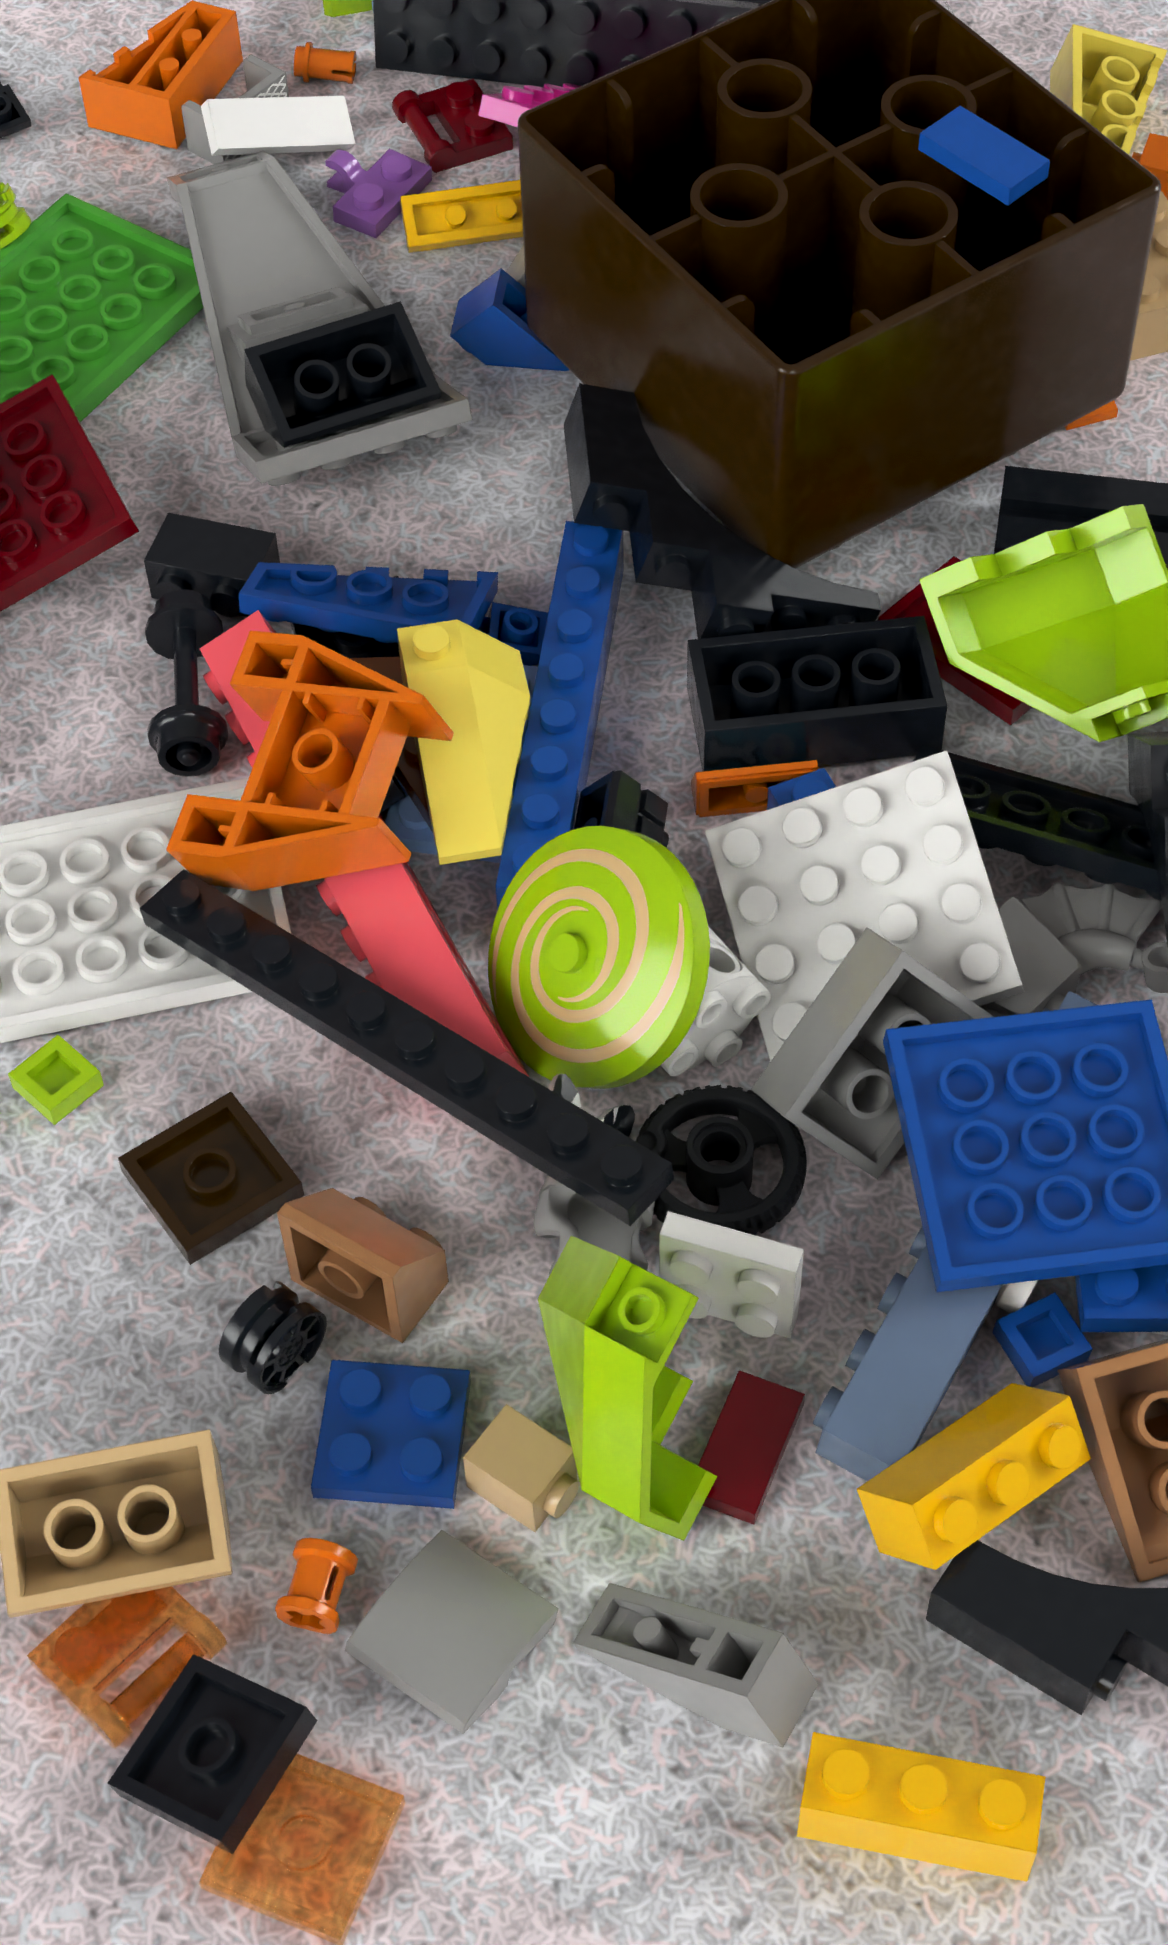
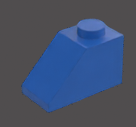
M502 268L458 300L450 337L458 342L465 351L473 354L485 365L569 371L561 360L530 330L527 323L526 288Z

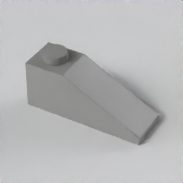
M612 1583L608 1584L573 1641L577 1649L723 1729L782 1748L818 1686L817 1681L784 1633Z

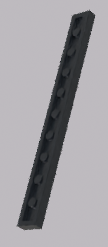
M183 869L139 908L146 926L627 1225L631 1226L674 1180L671 1162Z

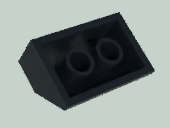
M401 301L244 349L246 387L265 431L283 448L440 399L442 394Z

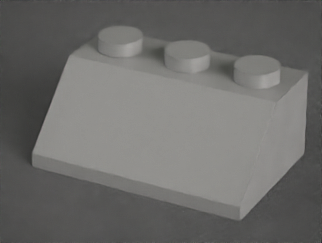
M866 927L751 1090L784 1118L878 1180L904 1144L883 1045L886 1029L990 1018L993 1016L907 953Z

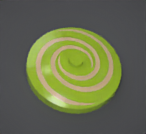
M608 826L582 827L555 837L535 851L518 870L505 891L494 919L488 951V979L492 1004L497 1020L516 1054L530 1068L543 1077L552 1080L557 1074L563 1073L572 1080L575 1087L608 1089L632 1083L658 1068L670 1057L688 1033L703 999L709 970L710 940L706 912L701 896L690 874L672 852L656 840L630 830Z

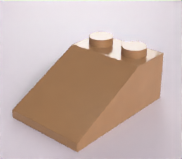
M1168 1339L1058 1369L1064 1394L1070 1395L1091 1457L1088 1463L1137 1582L1168 1574Z

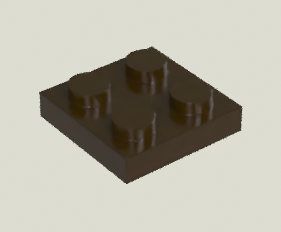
M232 1092L227 1093L118 1157L122 1173L190 1265L277 1213L284 1203L304 1196L300 1179Z

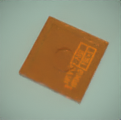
M296 1754L234 1854L217 1846L215 1847L199 1881L201 1889L334 1944L343 1945L404 1808V1795Z

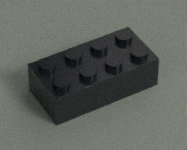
M925 616L688 640L687 691L702 771L817 760L818 766L916 756L923 745L942 750L947 702Z

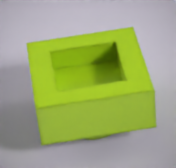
M56 1035L8 1073L13 1089L53 1125H56L104 1086L100 1071L59 1035Z

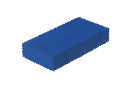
M961 105L920 132L919 151L1007 206L1048 178L1049 159Z

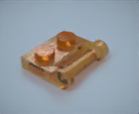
M171 1586L84 1603L34 1648L27 1657L31 1665L112 1748L116 1749L133 1733L130 1725L174 1684L193 1654L201 1658L205 1656L211 1660L227 1645V1641L221 1631L207 1616L197 1611ZM173 1626L183 1634L181 1638L110 1703L99 1696Z

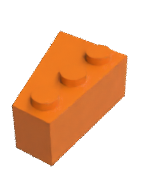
M190 1L147 30L148 40L132 51L124 46L113 53L115 61L113 64L98 74L90 69L79 76L88 127L178 149L186 138L181 106L188 100L202 105L207 99H215L243 62L236 11Z

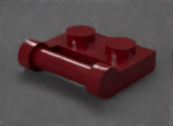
M474 78L463 82H454L446 87L419 95L415 91L404 90L395 96L392 102L393 112L400 122L408 124L425 150L424 159L428 166L432 167L434 173L513 149V135L505 123L478 116L482 94L484 93ZM435 114L454 143L450 144L447 140L441 139L427 116Z

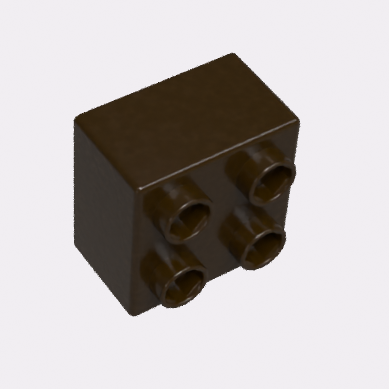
M772 0L527 110L518 118L527 323L530 330L583 384L634 392L642 425L664 465L730 531L751 546L793 568H798L818 556L838 548L852 538L1005 457L1014 455L1022 448L1117 399L1124 391L1161 192L1160 181L1155 175L936 0ZM961 105L1049 159L1048 178L1007 206L919 151L920 132Z

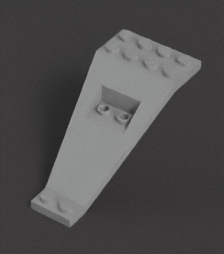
M261 151L167 177L171 196L182 207L235 453L241 463L261 484L268 482L271 486L289 484L298 480L301 477L300 472L318 466H321V469L324 470L342 468L351 464L355 455L372 450L376 454L395 452L405 447V440L425 435L427 438L444 437L456 432L458 424L473 420L468 398L439 378L432 370L442 392L440 399L283 448L265 431L246 387L244 349L385 305L277 159L267 152Z

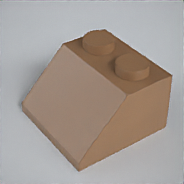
M330 1188L286 1202L277 1212L291 1280L401 1343L406 1340L449 1282L445 1250L441 1244L422 1229L413 1227L408 1230L388 1219L376 1204L366 1198L355 1197L352 1199L336 1189Z

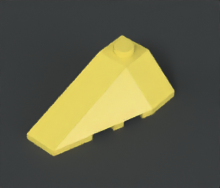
M458 619L397 628L403 685L424 695L454 732L451 741L414 737L439 865L501 856L512 804V789L516 768L520 762L522 752V736L531 704L520 651Z

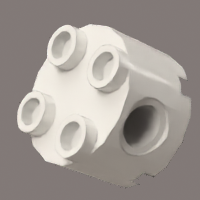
M710 928L709 970L701 1005L688 1033L680 1045L661 1064L670 1076H678L706 1060L714 1067H718L737 1055L743 1044L739 1036L752 1019L763 1011L771 999V993Z

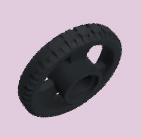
M721 1085L705 1086V1089L696 1087L692 1090H686L683 1095L678 1093L671 1099L666 1100L665 1105H659L650 1114V1117L646 1119L636 1138V1142L671 1162L673 1172H686V1183L694 1197L705 1204L719 1206L716 1213L699 1210L681 1202L665 1189L655 1200L653 1215H656L657 1219L663 1223L669 1211L756 1236L757 1232L761 1234L766 1232V1230L774 1227L776 1222H780L789 1214L791 1208L797 1203L804 1186L807 1160L804 1141L799 1129L752 1090L745 1092L741 1087L736 1088L727 1085V1088H721ZM724 1114L738 1117V1120L722 1116L707 1118L692 1128L687 1141H683L671 1133L682 1123L700 1116ZM777 1144L782 1154L783 1172L775 1189L765 1199H761L749 1191L752 1184L754 1150L762 1145ZM712 1160H725L730 1162V1164L717 1166L709 1162Z

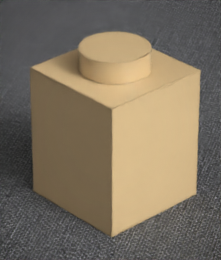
M507 1404L463 1457L466 1486L534 1532L537 1531L549 1514L554 1518L562 1516L573 1502L579 1490L580 1482L577 1480V1467L572 1447Z

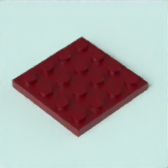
M53 374L0 404L1 612L139 532L138 527Z

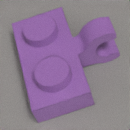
M340 149L336 150L325 161L327 167L337 171L327 181V187L344 193L333 205L334 222L377 238L402 212L400 196L419 194L432 181L431 166L392 149H388L368 171H365L353 155Z

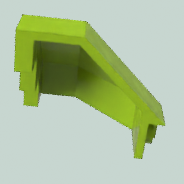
M1144 504L1122 506L1073 528L1047 531L998 553L969 557L919 579L949 664L1098 742L1117 738L1168 719V570Z
M570 1236L538 1297V1303L581 1489L636 1522L685 1541L717 1476L661 1445L693 1383L689 1378L664 1365L699 1298L619 1255Z

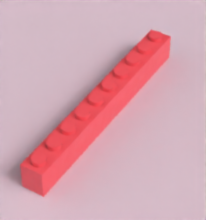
M259 610L199 648L210 668V671L203 675L208 687L222 705L228 702L232 708V711L225 715L229 726L243 745L250 742L254 749V752L247 756L252 768L270 721H263L232 688L230 681L250 630L277 633ZM380 813L378 818H380L386 824L383 816ZM409 862L323 878L324 881L316 885L318 892L331 912L336 917L340 914H343L348 926L340 931L350 950L360 962L367 959L372 967L373 972L365 976L367 980L529 1077Z

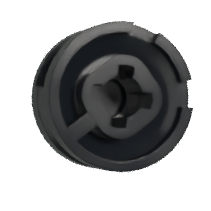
M276 1281L273 1285L275 1290L272 1291L263 1285L241 1304L228 1322L219 1344L220 1359L236 1372H247L248 1381L264 1394H274L282 1390L288 1384L286 1378H289L305 1361L308 1363L315 1356L323 1341L327 1327V1319L322 1312L310 1303H299L298 1295L279 1281Z

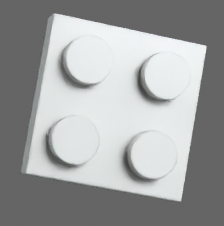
M668 1211L659 1234V1277L699 1298L689 1318L701 1319L710 1315L735 1322L740 1330L755 1337L767 1338L777 1334L791 1338L799 1313L804 1249Z

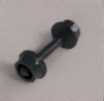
M186 589L171 591L156 601L153 614L148 618L145 627L147 644L155 653L167 659H174L175 705L161 710L151 719L147 729L149 744L157 752L159 764L166 771L188 777L207 773L217 766L220 759V750L225 747L228 740L227 722L218 712L199 705L197 657H203L199 648L224 633L222 620L214 612L213 604L207 596L197 591Z

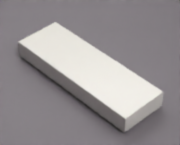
M345 96L207 99L201 105L212 156L254 154L265 151L268 154L327 152L338 149L348 150L355 145Z

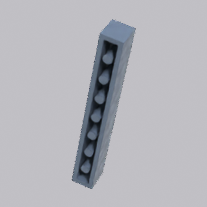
M1068 991L1058 1010L1097 1006V1004ZM1048 1008L1044 1009V1011H1052ZM923 1226L920 1228L909 1251L910 1255L918 1258L908 1278L896 1272L877 1309L887 1314L876 1334L867 1329L863 1330L845 1366L854 1370L855 1373L845 1391L843 1392L832 1386L813 1421L814 1425L823 1429L815 1453L866 1481H869L917 1448L1003 1286L1002 1284L937 1292Z

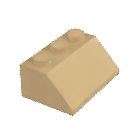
M210 1429L0 1469V1554L7 1615L13 1618L232 1575L230 1524L221 1463Z

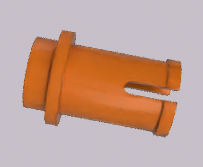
M307 42L305 46H296L294 76L303 77V82L309 83L310 78L353 84L356 73V63H354L357 59L356 51L347 52L314 48L312 42Z

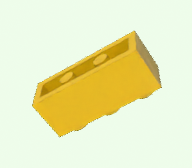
M1011 1383L858 1487L857 1492L880 1553L936 1570L1088 1462L1091 1457L1070 1395Z
M813 1732L800 1806L797 1837L1027 1882L1037 1854L1046 1776Z

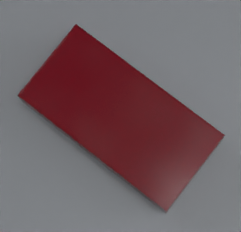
M738 1371L698 1466L717 1476L702 1506L750 1524H755L804 1406V1393L746 1372Z

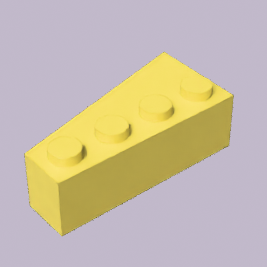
M1073 24L1050 70V92L1129 155L1136 137L1137 128L1147 107L1146 103L1156 83L1157 74L1167 50Z

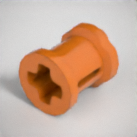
M302 1538L296 1542L293 1551V1557L297 1561L288 1594L278 1598L275 1611L278 1619L290 1626L323 1634H332L337 1631L340 1622L338 1612L335 1610L345 1578L355 1573L358 1558L349 1549L337 1543L324 1539Z

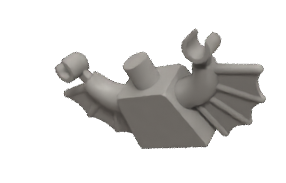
M1060 882L1053 884L1050 889L1038 896L1020 899L1012 896L999 908V913L1025 992L980 1007L993 1017L1043 1012L1045 1008L1052 1011L1058 1010L1068 991L1076 992L1079 976L1096 968H1113L1128 971L1131 966L1142 969L1148 988L1154 992L1168 993L1167 942L1153 943L1145 948V950L1135 948L1137 941L1161 909V900L1155 898H1135L1121 892L1113 884H1104L1092 889H1079L1063 885Z

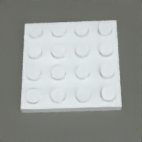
M947 750L705 831L742 963L771 993L768 1005L757 1015L770 1062L866 927L907 953L978 1006L1025 992Z

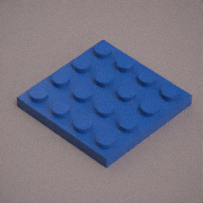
M1152 999L886 1029L883 1045L937 1292L1168 1264V1059Z

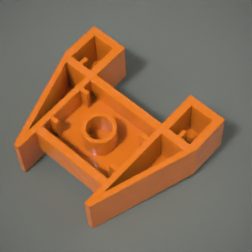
M250 630L230 685L263 721H270L243 795L239 801L187 794L166 851L191 874L209 885L249 891H258L409 862L412 853L389 827L378 818L407 736L451 741L454 732L424 695L303 635Z

